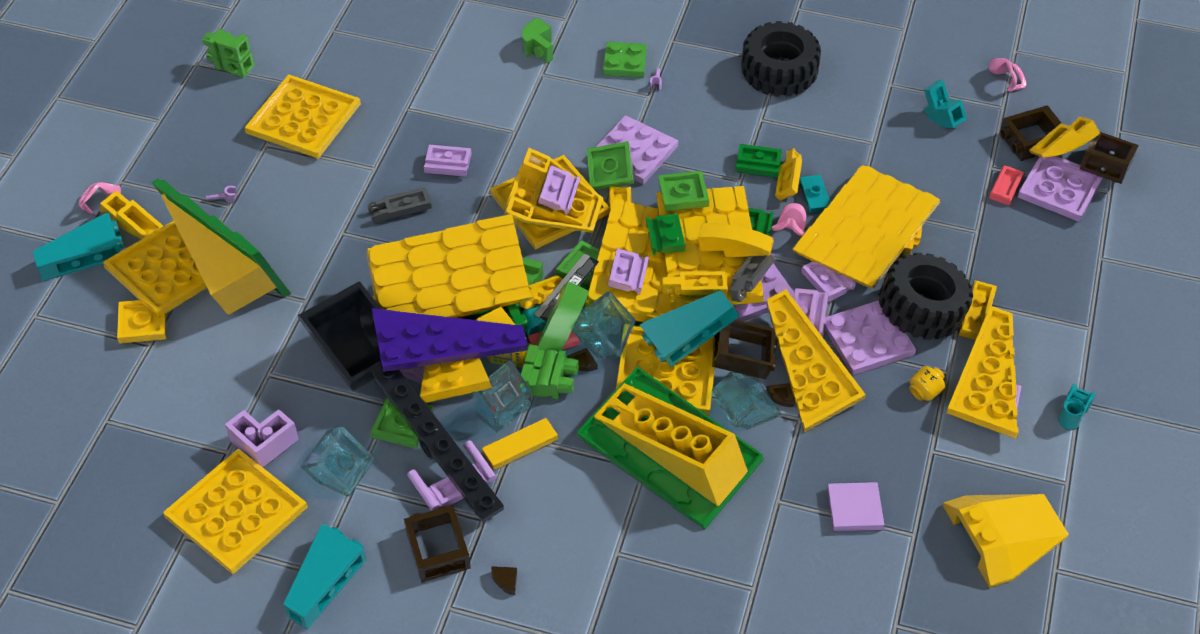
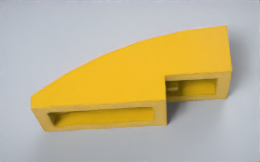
M1080 116L1069 126L1060 123L1029 151L1031 154L1043 158L1065 154L1088 143L1099 135L1100 132L1093 120Z
M117 190L100 203V212L102 214L109 212L111 221L116 220L120 228L139 239H143L163 227L160 222L134 200H127Z
M702 223L698 234L701 252L723 250L725 258L768 256L774 243L772 237L761 232L729 224Z

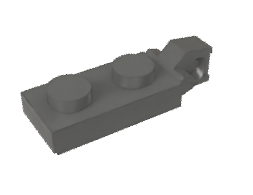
M772 254L768 256H748L732 277L733 283L730 289L732 301L741 302L746 297L747 292L753 291L775 260Z

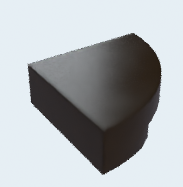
M587 348L567 356V358L578 360V370L580 371L598 369V364Z
M790 383L766 386V393L773 402L784 407H794L795 401Z
M492 566L494 582L505 593L515 595L517 568Z

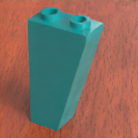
M109 212L33 250L36 266L42 281L101 265L105 260L125 248L121 235L116 236L120 231L116 220L111 221Z
M720 290L645 321L640 326L645 332L642 334V337L649 346L653 344L656 346L657 349L653 352L661 362L666 360L670 367H672L740 316Z
M323 523L283 603L287 617L308 629L366 562L363 545L355 539L350 540L345 537L338 528H331Z

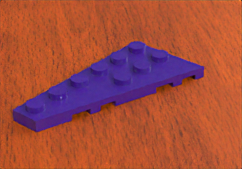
M372 308L383 372L527 351L524 329L520 325Z

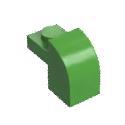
M537 17L527 23L522 30L523 52L527 57L534 53L536 57L541 58L546 63L552 61L551 26Z

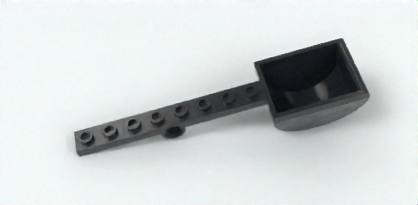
M360 281L299 314L298 319L352 391L357 390L372 380L378 384L419 438L420 446L426 456L431 460L435 459L483 523L504 510L502 502L401 371L383 372L372 308H381Z

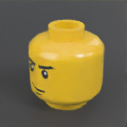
M923 366L910 378L909 390L918 400L931 401L944 390L945 382L943 379L945 376L937 367Z

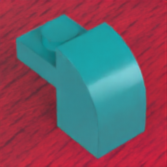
M937 80L924 89L928 102L924 110L929 119L943 128H955L967 119L962 100L949 99L944 80Z

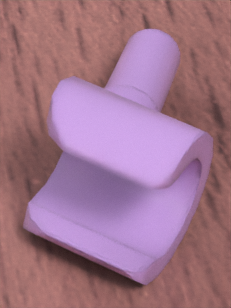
M659 68L655 70V76L650 78V89H652L654 84L659 85V90L662 89L661 70Z
M227 186L224 189V193L206 196V200L225 199L226 202L233 203L236 200V187Z

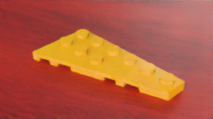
M785 289L768 298L766 305L773 329H775L776 339L778 340L804 432L864 400L866 394L789 292Z
M480 358L424 366L420 397L425 403L493 387Z

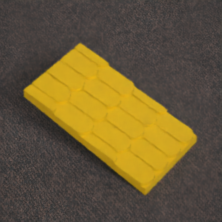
M862 165L849 182L843 186L830 205L824 209L814 224L808 228L793 248V252L873 290L893 262L903 252L909 241L940 204V199L928 192L920 191L910 184L902 183L892 176L884 175L872 167Z
M744 186L707 189L709 207L665 211L661 192H656L659 216L678 214L685 241V251L664 254L667 277H674L679 275L680 272L725 271L728 293L725 296L732 305L763 303L764 295L761 280L753 291L747 292L746 297L741 302L732 301L733 298L730 292L733 283L732 277L748 257L725 258L723 250L701 252L698 241V234L702 223L729 224L752 230ZM669 294L671 309L679 308L708 295L681 296Z
M618 199L613 200L597 259L599 263L595 266L585 309L589 310L592 307L593 311H596L604 305L614 316H619L616 313L618 311L623 318L625 317L621 312L626 318L641 322L674 310L671 309L669 294L662 292V278L667 277L664 254L662 251L656 252V255L652 254L646 226V217L656 219V216H659L658 208L645 207L644 205L627 201L623 202ZM617 248L639 254V257L642 258L649 257L640 295L637 294V291L630 290V292L608 286ZM605 295L609 297L607 302L603 299ZM599 300H600V301L602 300L603 302H601V303H604V304H601L599 307L597 306V308L595 309V308L593 307V305H594L595 303L598 305V303H599L598 301H599ZM605 309L601 311V313L609 314Z
M512 214L479 220L476 223L451 227L443 231L408 237L400 241L375 245L366 250L375 301L383 310L458 318L529 301L531 298Z

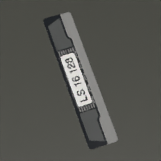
M584 254L534 315L547 322L563 285L569 281L580 286L599 261Z

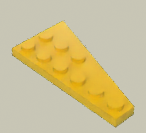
M990 306L946 413L1017 439L1018 414L1016 408L1015 353L1013 348V313Z

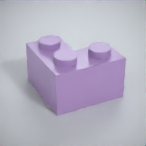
M279 409L260 424L245 410L225 424L230 442L262 467L266 466L299 440L295 423Z

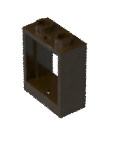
M1046 105L1003 118L1000 136L1007 142L1011 151L1016 154L1019 160L1024 161L1037 157V155L1031 154L1029 150L1044 137L1026 141L1019 130L1038 124L1047 135L1061 121L1050 107Z
M1100 132L1099 135L1092 139L1087 148L1080 170L1122 184L1139 145Z
M734 320L714 335L712 367L766 380L770 371H774L777 364V358L774 357L778 340L775 339V329ZM729 338L762 345L761 361L728 353Z
M453 505L438 507L430 512L417 513L404 518L406 534L421 583L471 569L469 553ZM451 523L459 549L422 559L415 533Z

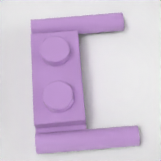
M467 441L463 447L475 462L472 465L486 483L495 481L497 478L495 473L473 442ZM415 469L407 474L431 511L438 507L450 506L464 499L448 477L428 488Z

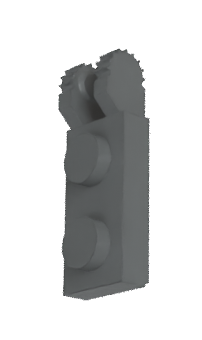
M420 188L384 197L381 200L370 203L367 208L369 213H373L371 215L372 222L377 224L386 222L391 218L431 209L432 205L426 188Z

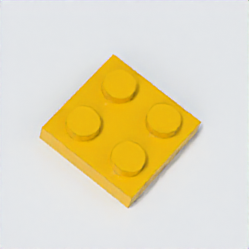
M141 300L119 302L117 330L119 344L166 339L167 313H163L158 318Z

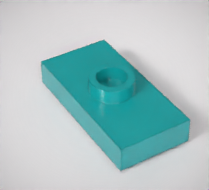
M821 174L800 177L799 184L809 213L823 212L830 205V200Z

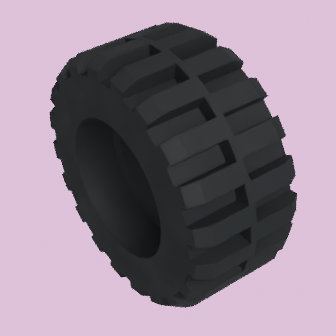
M782 21L765 23L764 26L760 25L752 30L744 40L741 62L742 74L750 85L753 84L752 87L757 91L762 90L764 94L769 95L770 93L776 97H780V95L787 97L793 93L797 95L803 92V89L807 90L817 79L821 46L812 32L804 30V27L799 24L796 26L792 22L782 23ZM772 57H784L790 60L780 61L772 59Z
M922 253L907 254L895 260L890 266L879 291V304L885 317H889V322L893 326L897 325L903 333L908 332L912 337L918 338L920 336L926 340H931L933 337L935 340L952 335L958 330L972 304L973 291L969 280L965 279V274L962 270L959 271L955 264L952 262L948 263L945 261V258L934 257V254L929 253L926 255H922ZM917 292L927 294L934 300L927 299L919 295Z

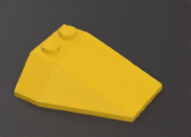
M528 148L513 182L504 208V214H512L513 218L524 223L592 233L603 197L579 180L568 215L564 214L565 211L559 209L557 211L538 203L550 166L566 172L569 171L549 156Z
M1044 494L965 495L943 502V507L953 525L962 523L981 556L978 569L989 588L1013 581L1069 535Z

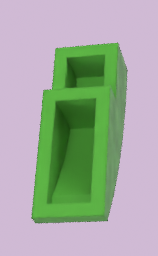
M569 281L563 285L537 346H539V350L562 351L589 294L588 290Z

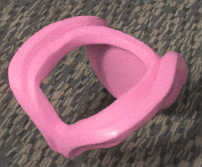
M996 58L990 61L988 65L989 72L996 75L1010 72L1013 79L1007 88L1009 92L1026 87L1025 76L1018 65L1005 58ZM1013 69H1015L1017 74L1019 75L1021 84L1016 85L1017 77Z
M103 182L94 183L83 193L78 205L85 212L92 215L93 211L85 202L97 189L110 196L116 190L121 194V187Z
M796 203L786 205L780 214L778 223L772 226V230L781 231L789 228L793 229L798 236H803L806 223V212L803 206Z

